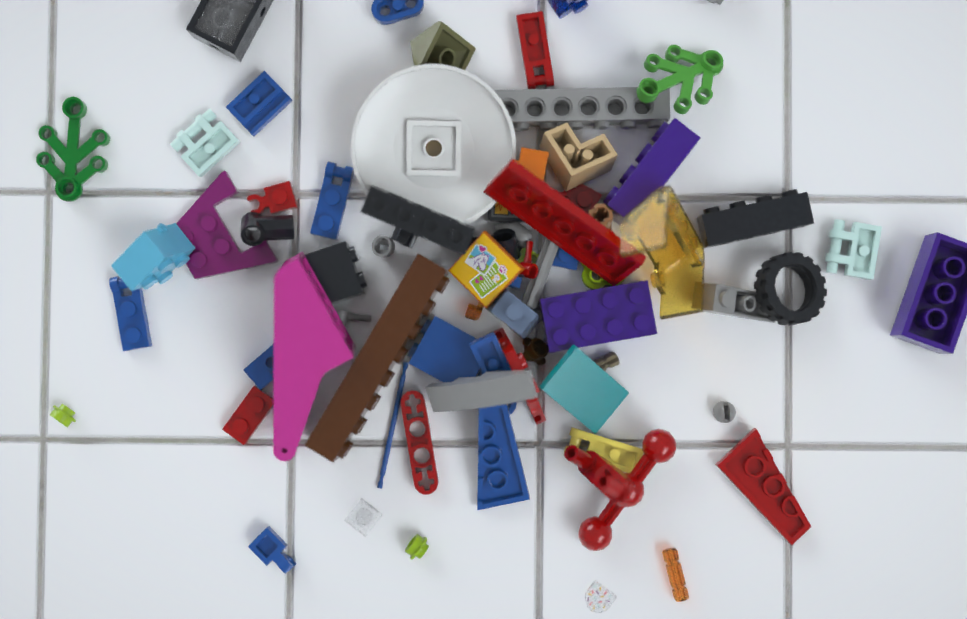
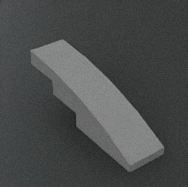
M530 370L485 372L480 377H459L453 382L431 383L425 387L433 412L485 408L529 400L538 396Z

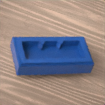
M274 344L243 369L260 390H263L274 380Z

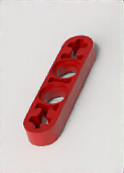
M410 390L401 398V409L415 489L419 493L429 495L436 490L439 479L426 401L421 392ZM411 394L414 395L415 399H420L421 403L416 406L417 413L423 411L424 417L407 418V414H413L412 407L406 406V401L410 399ZM415 421H420L425 426V432L421 436H414L410 432V425ZM418 448H425L429 451L430 458L427 462L420 463L415 459L414 453ZM432 465L433 470L427 469V475L429 479L434 480V483L430 484V489H425L424 485L419 484V481L423 479L422 470L417 472L416 467L425 468Z

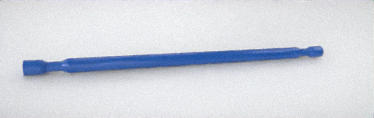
M403 362V371L400 376L380 471V480L377 488L380 489L383 487V478L386 473L406 378V369L409 362Z

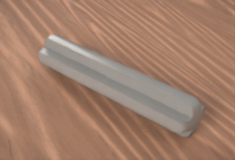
M546 237L536 261L538 266L537 277L529 280L522 302L531 309L537 307L559 246Z

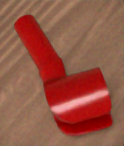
M527 241L524 261L520 262L525 269L520 274L524 275L525 278L535 279L538 274V266L531 263L533 242Z

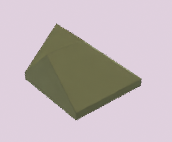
M437 21L410 41L414 66L442 64L466 70L476 50L473 45L442 21Z

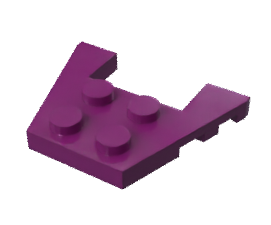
M226 171L220 173L176 223L195 247L188 255L190 260L186 263L194 279L207 278L241 269L273 264L279 261L268 241H263L260 245L253 246L244 252H241L216 209L217 205L239 193Z

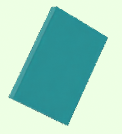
M574 344L538 386L594 434L600 430L629 394L624 387Z

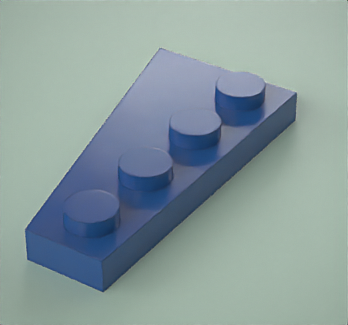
M508 405L479 408L477 510L530 500Z

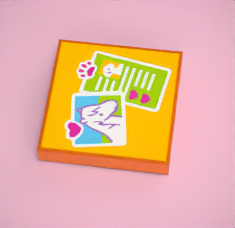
M483 231L467 249L465 255L462 254L448 271L485 308H489L525 268L487 231Z

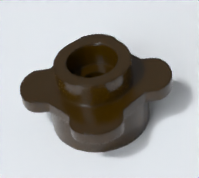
M528 337L522 341L525 360L527 362H536L539 366H543L546 363L544 357L548 355L547 344L540 338L532 340Z

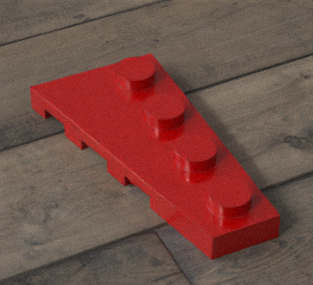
M753 428L715 465L789 544L793 545L811 528V525L795 496L792 495L787 486L784 476L773 461V457L763 443L761 435L756 428Z

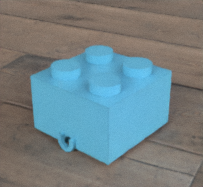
M160 223L157 228L144 231L111 267L131 291L140 288L146 290L157 282L163 284L171 279L173 276L172 271L190 260L188 255L195 247L176 223L166 226Z

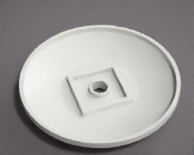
M423 64L403 69L391 75L368 95L353 125L351 159L356 178L366 196L370 187L374 185L468 224L484 215L496 203L495 200L483 191L511 159L516 160V136L507 108L496 92L483 80L457 67L442 64ZM437 140L442 145V151L438 156H430L426 152V145L429 141Z

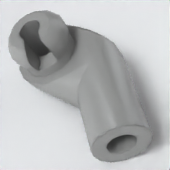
M519 222L495 224V231L503 228L513 229L516 233L518 246L521 248H526V242L531 241L532 234L530 230Z

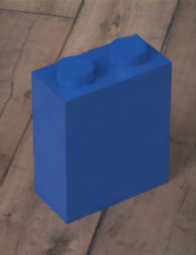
M434 316L433 320L428 318L420 331L424 334L419 344L414 342L407 355L411 358L409 364L441 382H453L459 377H476L480 367L469 343L477 338Z

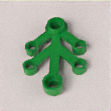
M69 97L62 104L63 113L69 117L67 147L60 141L58 133L53 127L44 125L38 132L40 139L47 142L64 161L65 170L63 173L55 165V157L48 152H40L36 157V162L40 167L45 168L56 181L55 192L57 196L67 202L77 200L82 195L83 184L97 172L103 173L108 168V162L105 158L93 156L89 161V165L76 174L77 164L97 147H104L110 142L109 133L102 129H97L92 133L91 138L79 147L81 119L87 113V106L84 101L77 97ZM77 105H79V106H80V112L77 113V114H74V113H73L74 107L77 106ZM47 130H51L52 133L49 138H45ZM103 133L105 135L104 140L98 142V135ZM45 156H48V157H49V162H48V164L43 165V163H42L43 158H44ZM102 160L101 168L96 169V161ZM72 184L74 187L73 191L67 193V186Z

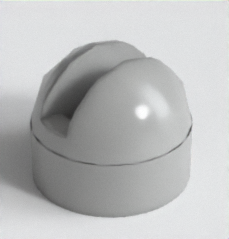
M380 235L373 240L372 251L375 255L386 258L394 253L395 243L390 237ZM380 245H386L389 248L388 250L380 249Z
M721 401L714 406L713 416L717 421L729 423L735 418L736 409L730 402ZM724 406L728 408V419H725Z

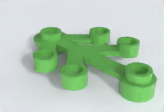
M670 45L665 52V59H662L657 54H649L644 62V68L648 72L654 73L660 69L673 74L659 81L653 78H644L637 87V97L643 103L653 102L660 92L682 83L680 95L673 107L677 113L686 114L692 106L691 93L694 77L702 74L701 87L696 91L694 98L697 103L706 105L713 96L711 90L713 77L718 75L723 69V57L715 50H707L699 55L681 49L678 45ZM681 59L694 65L687 67L677 62Z

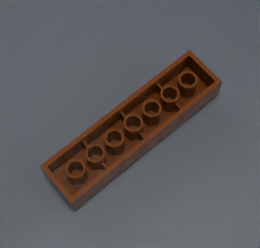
M417 254L304 446L331 462L347 456L354 444L350 441L352 436L360 434L368 420L364 418L368 410L370 412L374 410L382 397L378 392L382 386L384 388L387 387L394 377L395 373L391 370L396 363L401 364L409 351V349L405 348L410 339L415 340L423 327L419 325L424 315L429 317L436 305L433 299L437 292L442 294L449 284L450 280L447 277L448 271L421 254Z

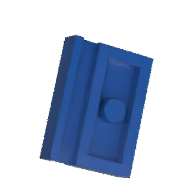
M264 70L226 108L255 137L293 100Z

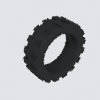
M786 252L769 258L770 260L762 263V268L755 275L757 281L754 282V289H756L757 294L754 296L756 302L759 301L761 305L759 307L761 312L766 313L769 320L778 321L777 324L790 326L811 321V318L819 315V309L823 308L826 302L824 301V296H827V289L824 288L826 279L821 275V268L813 263L814 260L809 256L804 257L803 253ZM783 267L794 270L799 274L804 283V302L797 311L790 310L784 306L776 293V277Z

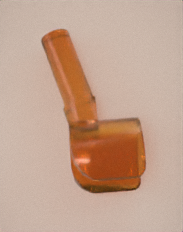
M478 302L477 306L469 303L465 317L474 321L478 320L484 306L480 302Z

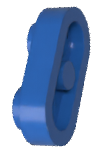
M374 0L371 10L374 19L378 23L388 25L418 16L423 11L424 0ZM408 1H414L416 3V5L413 8H409L406 6ZM388 8L390 9V13L388 15H382V9Z

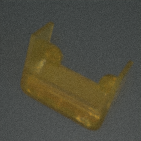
M671 185L659 187L624 216L623 222L620 223V233L622 236L620 255L626 257L646 252L654 265V272L650 275L653 288H657L661 295L659 317L662 320L703 312L705 253L703 244Z

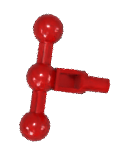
M655 429L645 435L642 442L644 455L630 473L622 472L594 451L585 452L575 445H570L566 448L564 457L577 465L580 473L610 499L598 517H589L581 523L579 540L585 548L591 551H600L610 544L612 539V523L624 507L636 506L642 501L644 495V484L642 482L655 464L668 462L674 457L676 440L669 431Z

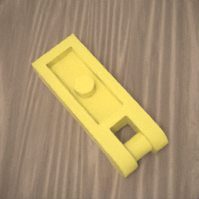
M571 427L569 446L575 445L579 448L582 439L589 441L586 451L596 452L623 472L630 473L643 456L642 448Z

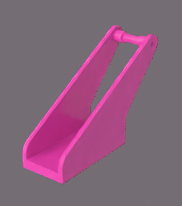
M303 252L286 260L274 277L273 453L280 461H289L295 456L323 375L354 358L356 348L355 343Z

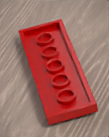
M513 159L504 166L483 191L613 286L644 264L645 255Z

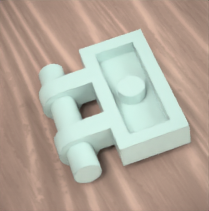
M210 108L203 115L199 114L194 118L195 122L185 131L181 130L177 133V138L170 143L177 152L184 146L188 148L181 157L199 177L204 176L240 143L237 137L221 120L214 127L210 125V122L217 117ZM201 130H204L206 134L194 143L192 139Z
M835 219L833 229L829 233L831 244L829 253H826L825 262H827L826 273L837 274L838 264L845 265L844 276L873 280L882 226L854 222L852 223L851 232L844 231L845 221ZM842 240L849 241L847 256L840 255Z

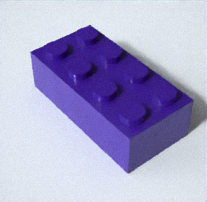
M676 118L670 124L665 121L651 138L655 142L653 146L648 143L635 159L639 164L636 167L631 164L618 181L622 186L619 189L614 186L602 203L606 204L613 211V221L626 231L630 229L701 137Z
M936 232L924 237L890 336L939 354H953L967 316V243Z
M648 280L539 300L548 353L569 350L573 344L580 348L657 334Z

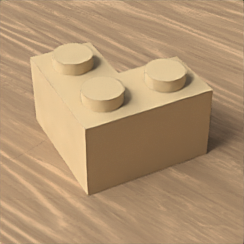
M568 123L544 132L539 148L540 151L549 152L547 162L565 191L611 171L618 156L605 134L580 143Z

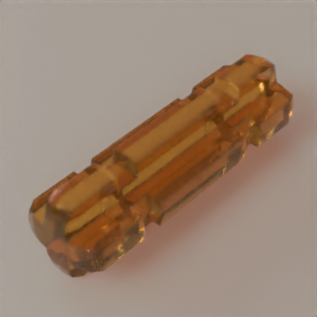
M667 548L663 550L662 554L664 561L667 563L666 569L670 585L674 588L672 590L673 597L676 602L688 600L689 594L687 588L684 587L686 582L682 566L678 562V551L676 548Z

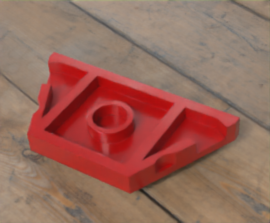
M503 327L493 331L511 370L518 371L527 368L528 365L522 352L516 354ZM533 378L536 392L539 393L540 390L536 384L535 379ZM538 398L525 400L536 425L546 421Z

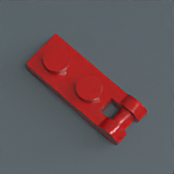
M543 11L516 15L527 89H536V86L546 85V87L554 86ZM543 67L544 74L534 76L533 69Z

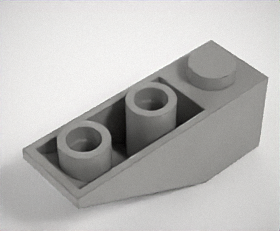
M696 283L692 310L775 323V321L767 318L768 315L761 312L759 308L761 305L759 301L756 302L754 296L757 294L755 291L714 283Z

